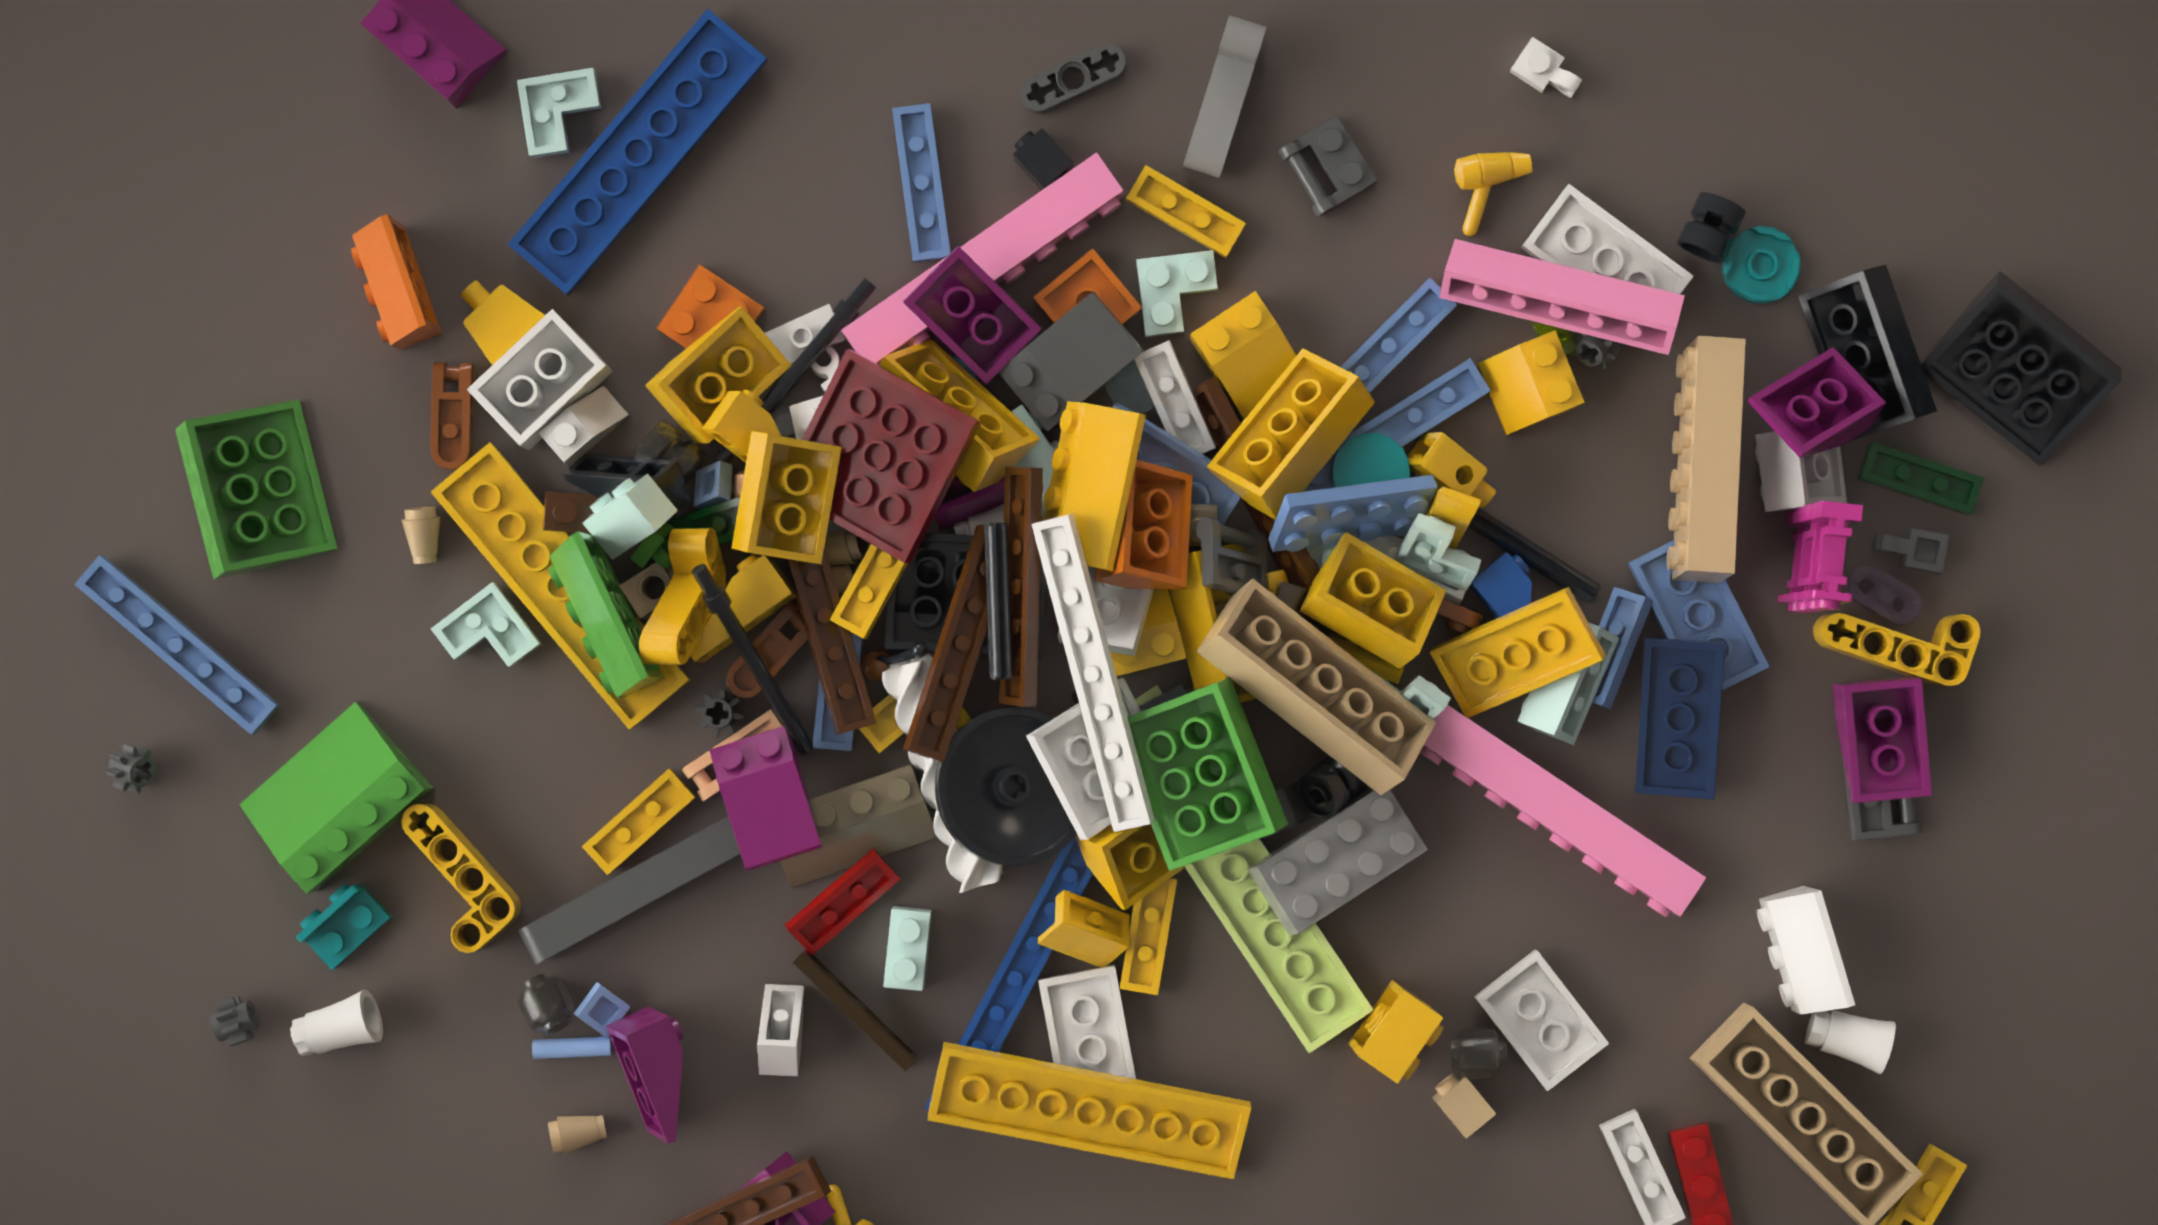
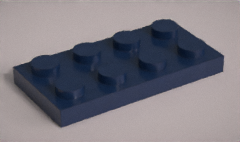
M1645 638L1635 793L1715 799L1725 642Z

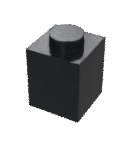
M1043 128L1036 134L1032 131L1027 132L1014 145L1017 149L1013 153L1014 161L1041 191L1073 169V161Z

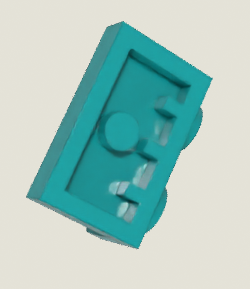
M362 882L353 884L351 887L345 883L329 897L332 904L322 913L318 909L300 923L303 930L296 938L300 943L306 941L331 970L336 969L393 917Z

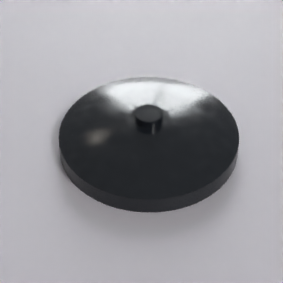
M1001 708L976 716L964 724L952 736L944 763L938 762L936 769V804L940 817L950 835L962 848L975 857L997 865H1030L1057 854L1077 835L1026 737L1031 732L1054 719L1053 717L1028 708Z

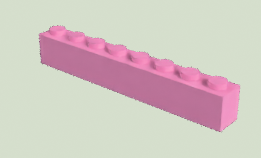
M1096 152L960 248L997 284L1003 280L1009 284L1026 272L1023 266L1036 258L1041 262L1052 255L1058 249L1055 244L1068 235L1070 240L1085 232L1090 227L1087 221L1098 214L1104 218L1121 206L1119 199L1123 197L1124 190ZM943 260L841 330L855 352L880 365L884 356L930 339L928 332L931 329L903 301Z
M1449 705L1433 719L1436 724L1420 751L1421 755L1438 766L1442 760L1455 768L1452 773L1454 777L1469 787H1472L1474 782L1478 783L1488 790L1484 797L1502 809L1508 803L1520 811L1516 817L1518 820L1535 831L1539 826H1542L1552 833L1549 838L1551 842L1567 852L1572 847L1585 855L1582 862L1596 872L1602 874L1604 869L1617 876L1614 884L1634 896L1638 890L1650 898L1646 905L1660 915L1667 917L1671 912L1681 917L1705 881V876Z

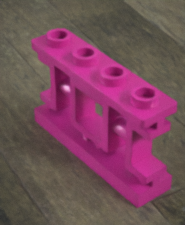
M1820 501L1786 511L1785 526L1796 527V534L1791 535V542L1795 543L1792 576L1791 580H1787L1786 588L1790 589V593L1778 595L1777 603L1788 604V611L1811 613L1830 611V609L1839 610L1840 604L1852 602L1853 594L1841 593L1842 586L1847 585V577L1843 576L1846 538L1852 536V528H1848V524L1861 521L1863 505Z

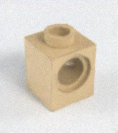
M654 563L619 585L640 619L646 620L649 618L661 598L651 599L647 595L646 585L648 581L659 577L663 580L666 589L674 575L672 565L665 569Z
M1463 1073L1457 1077L1451 1074L1435 1087L1438 1093L1432 1098L1466 1139L1496 1115L1494 1110Z

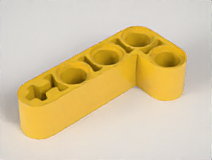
M713 528L673 529L670 532L668 552L674 575L641 632L639 655L643 664H686L703 633L712 613L703 600L705 594L691 572L696 566L705 564L717 585L724 587V589L726 586L725 566L718 538Z
M1842 613L1823 615L1817 619L1813 626L1814 639L1820 646L1905 676L1922 678L1923 682L1935 686H1955L1965 680L1981 633L1976 619L1966 614L1950 615L1942 618L1935 628L1931 643ZM1956 621L1961 623L1965 629V636L1959 643L1952 638L1950 633L1951 627ZM1836 624V629L1839 631L1853 634L1851 638H1833V633L1828 631V626ZM1869 633L1876 635L1879 640V648L1874 654L1867 652L1864 647V639ZM1907 645L1912 647L1916 654V660L1910 667L1906 666L1901 659V652ZM1944 658L1949 660L1953 667L1952 674L1948 679L1942 678L1938 671L1939 663Z
M432 803L412 805L406 809L401 820L405 833L472 907L452 927L450 934L451 942L456 949L465 953L475 952L484 948L518 918L522 909L520 898L438 806ZM428 813L429 818L426 823L430 829L428 827L418 828L417 824L420 818L417 814ZM441 829L444 830L443 833L438 834L437 836H435V834L432 832ZM446 839L452 840L457 846V855L453 860H447L441 854V845ZM471 868L478 869L483 875V884L479 889H473L467 883V873ZM497 897L505 899L509 904L510 910L506 918H499L493 912V901ZM468 923L474 924L480 931V939L477 944H470L464 938V927Z

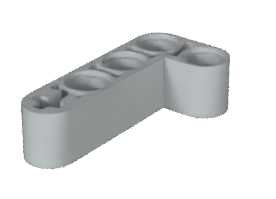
M1229 15L1183 167L1220 178L1262 46L1266 26Z

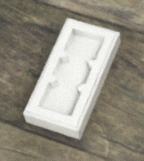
M827 304L765 334L792 365L831 319L834 312H832L830 304ZM842 331L838 333L827 347H833L846 341Z

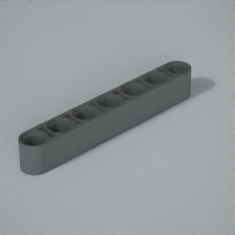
M729 817L721 819L519 929L518 933L535 965L740 855Z

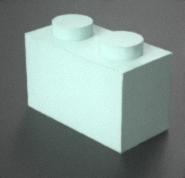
M646 474L635 483L631 478L626 479L611 492L614 495L613 498L609 493L600 497L590 506L594 513L582 524L613 560L656 532L678 510L652 478Z
M893 906L891 908L883 987L923 991L927 970L932 909Z

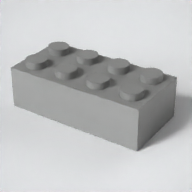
M1371 788L1351 801L1331 818L1323 819L1247 868L1287 934L1294 935L1306 930L1428 849L1391 790L1380 795Z

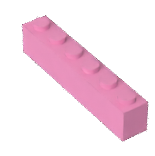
M1458 239L1454 240L1444 271L1439 296L1442 299L1669 355L1685 295Z

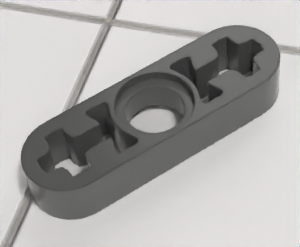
M1103 44L1029 78L1021 89L1023 106L1033 114H1044L1119 79L1123 75L1126 66L1124 52L1114 44ZM1103 54H1108L1110 58H1118L1113 72H1109L1106 67L1095 71V76L1098 79L1093 82L1091 81L1090 71L1084 62L1090 60L1091 68L1102 63ZM1077 69L1083 73L1085 81L1080 88L1069 89L1063 84L1062 76L1067 70ZM1056 77L1057 88L1063 96L1056 98L1054 90L1045 95L1044 104L1039 105L1036 100L1029 101L1028 98L1032 95L1031 88L1038 86L1041 91L1052 87L1049 79Z

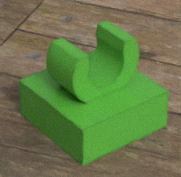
M665 522L656 532L644 539L630 559L643 568L652 557L658 565L667 569L671 561L668 552V540L665 539L674 527Z

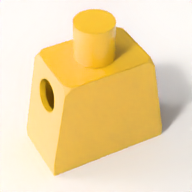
M476 280L461 294V298L474 310L465 318L463 324L492 365L545 316L502 284L490 294Z
M1443 432L1423 433L1407 455L1410 471L1418 477L1433 475L1438 487L1437 490L1444 486L1480 499V508H1484L1496 493L1493 487L1482 480L1488 469Z

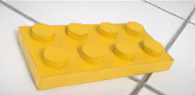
M1569 587L1440 643L1430 651L1433 660L1467 718L1598 663L1606 655Z

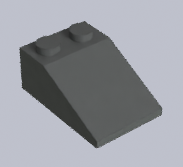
M1092 292L1021 350L998 373L1043 427L1050 431L1060 426V418L1066 409L1067 401L1086 403L1141 355L1144 350L1099 296Z

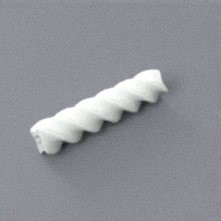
M929 653L923 658L915 657L889 665L891 668L882 672L884 688L893 698L898 700L895 709L896 723L906 735H908L933 659ZM908 751V757L912 765L923 773L920 791L925 802L936 810L933 821L934 832L940 841L949 846L946 866L951 876L962 883L959 893L998 882L1001 874L1004 873L1002 865L986 862L970 854L953 839L940 817L935 798V776L938 762Z

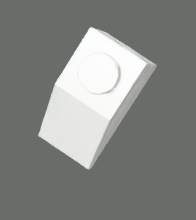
M602 386L566 408L544 427L539 434L564 463L572 466L630 415L607 388Z
M765 984L757 1042L759 1075L798 1076L802 1049L804 986Z

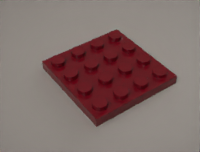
M846 349L801 440L842 447L829 520L898 560L911 564L982 422L857 352Z

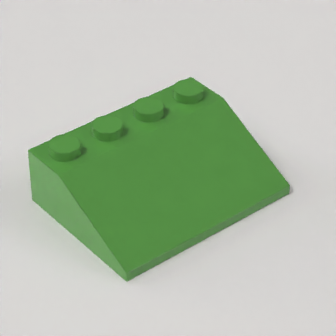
M299 399L185 420L175 429L213 580L248 573L338 549Z
M580 531L572 534L549 555L553 565L548 567V570L555 585L558 588L564 587L570 599L565 605L575 624L581 622L587 636L583 637L582 641L589 656L592 659L597 657L604 670L599 673V677L608 694L614 692L617 698H624L665 677L659 665L643 664L640 658L639 639L642 629L625 594L619 586L620 583L603 548L592 535Z
M1230 677L1128 716L1155 819L1151 826L1169 871L1276 833L1288 825Z
M355 702L239 805L279 864L306 894L319 891L397 822L407 808L416 805L434 788L358 702Z

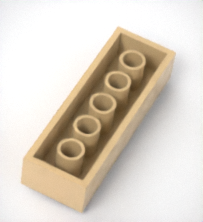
M1697 336L1685 348L1683 354H1679L1677 357L1676 377L1682 378L1681 393L1677 392L1675 395L1674 415L1680 416L1679 431H1674L1672 452L1673 454H1678L1677 469L1672 470L1670 479V490L1676 493L1675 508L1670 509L1668 519L1669 531H1674L1675 544L1668 547L1666 559L1667 569L1673 570L1672 580L1720 583L1735 574L1746 339Z
M1253 578L1230 597L1197 650L1201 656L1380 795L1405 780L1436 724L1428 715Z
M1742 1003L1689 1058L1857 1224L1874 1225L1923 1175L1754 1007Z

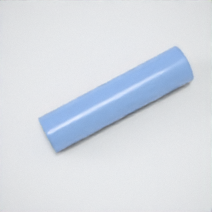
M610 1036L608 1038L533 1039L532 1042L533 1059L612 1056L613 1043Z

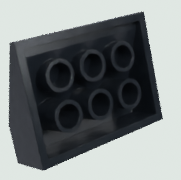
M2001 271L1973 299L1921 363L1924 374L2039 466L2121 382L2122 373L2120 366Z
M925 534L911 564L908 563L887 602L884 646L887 651L904 652L912 649L915 643L921 642L926 645L927 653H935L973 535ZM1042 562L1040 572L1038 659H1042L1046 577ZM988 629L979 656H989Z

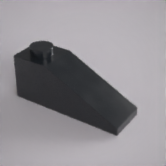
M585 453L563 473L566 481L598 498L606 493H609L613 498L614 495L611 492L626 479L631 478L635 483L648 474L678 510L667 521L674 519L678 512L691 501L677 460Z

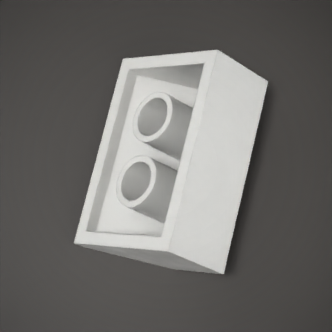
M552 309L467 390L519 446L530 451L542 439L539 432L566 408L589 395L613 370Z
M1800 886L1759 898L1761 909L1757 910V917L1763 932H1769L1772 946L1768 947V954L1775 970L1780 969L1784 984L1779 985V991L1786 1007L1791 1006V1010L1800 1015L1854 1006V998L1822 891Z

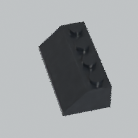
M1886 265L1860 271L1798 295L1818 355L1834 347L1886 402L1870 429L1852 440L1937 412Z

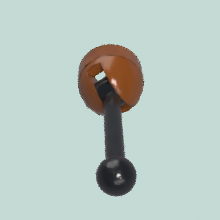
M918 642L912 646V649L895 655H891L889 651L884 649L868 651L861 658V671L871 681L882 680V672L891 668L889 665L913 656L923 658L927 654V647L924 643Z

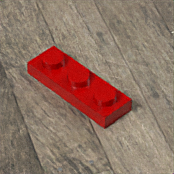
M873 848L792 917L785 926L790 934L813 956L901 879Z
M1702 1122L1667 1131L1691 1225H1734L1708 1124Z

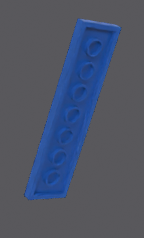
M707 9L507 245L569 296L768 62L767 58Z

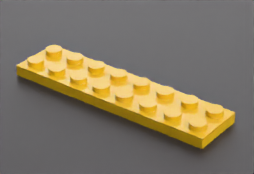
M489 442L431 491L432 495L629 730L636 727L691 680L679 665H659L665 678L624 698H617L614 692L611 694L607 693L599 677V673L604 670L598 658L592 659L583 644L582 638L587 636L581 622L576 624L573 622L565 605L570 599L564 587L558 588L555 585L548 570V567L553 565L549 555L570 535L567 532L542 531L544 504L493 443ZM635 614L636 619H637V621H638V623H639L641 629L643 630L644 627H645V624H644V623L640 620V618Z
M944 1042L929 1106L928 1121L1234 1179L1252 1107L1250 1101Z

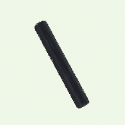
M1478 507L1468 526L1469 528L1513 556L1517 554L1527 565L1564 588L1569 587L1571 592L1582 600L1592 602L1596 598L1601 588L1597 582Z
M996 522L988 523L984 526L989 671L991 679L1005 680L1013 677L1008 526L1006 523Z

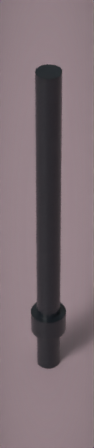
M864 278L846 301L841 299L832 310L835 314L762 399L764 404L761 407L771 414L846 324L852 323L860 315L857 311L876 289L870 281ZM724 446L715 455L719 461L721 460L726 463H730L736 456Z
M705 564L696 566L691 573L705 594L703 600L712 614H717L773 709L786 727L801 754L809 753L813 750L812 741L730 606L732 600L724 587L717 585Z

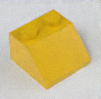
M1556 330L1519 344L1477 364L1483 379L1491 390L1489 395L1505 435L1585 403Z
M1111 824L1088 840H1080L1078 835L1075 836L1087 867L1123 910L1128 909L1184 869L1182 866L1169 871L1151 824L1116 832L1113 831Z

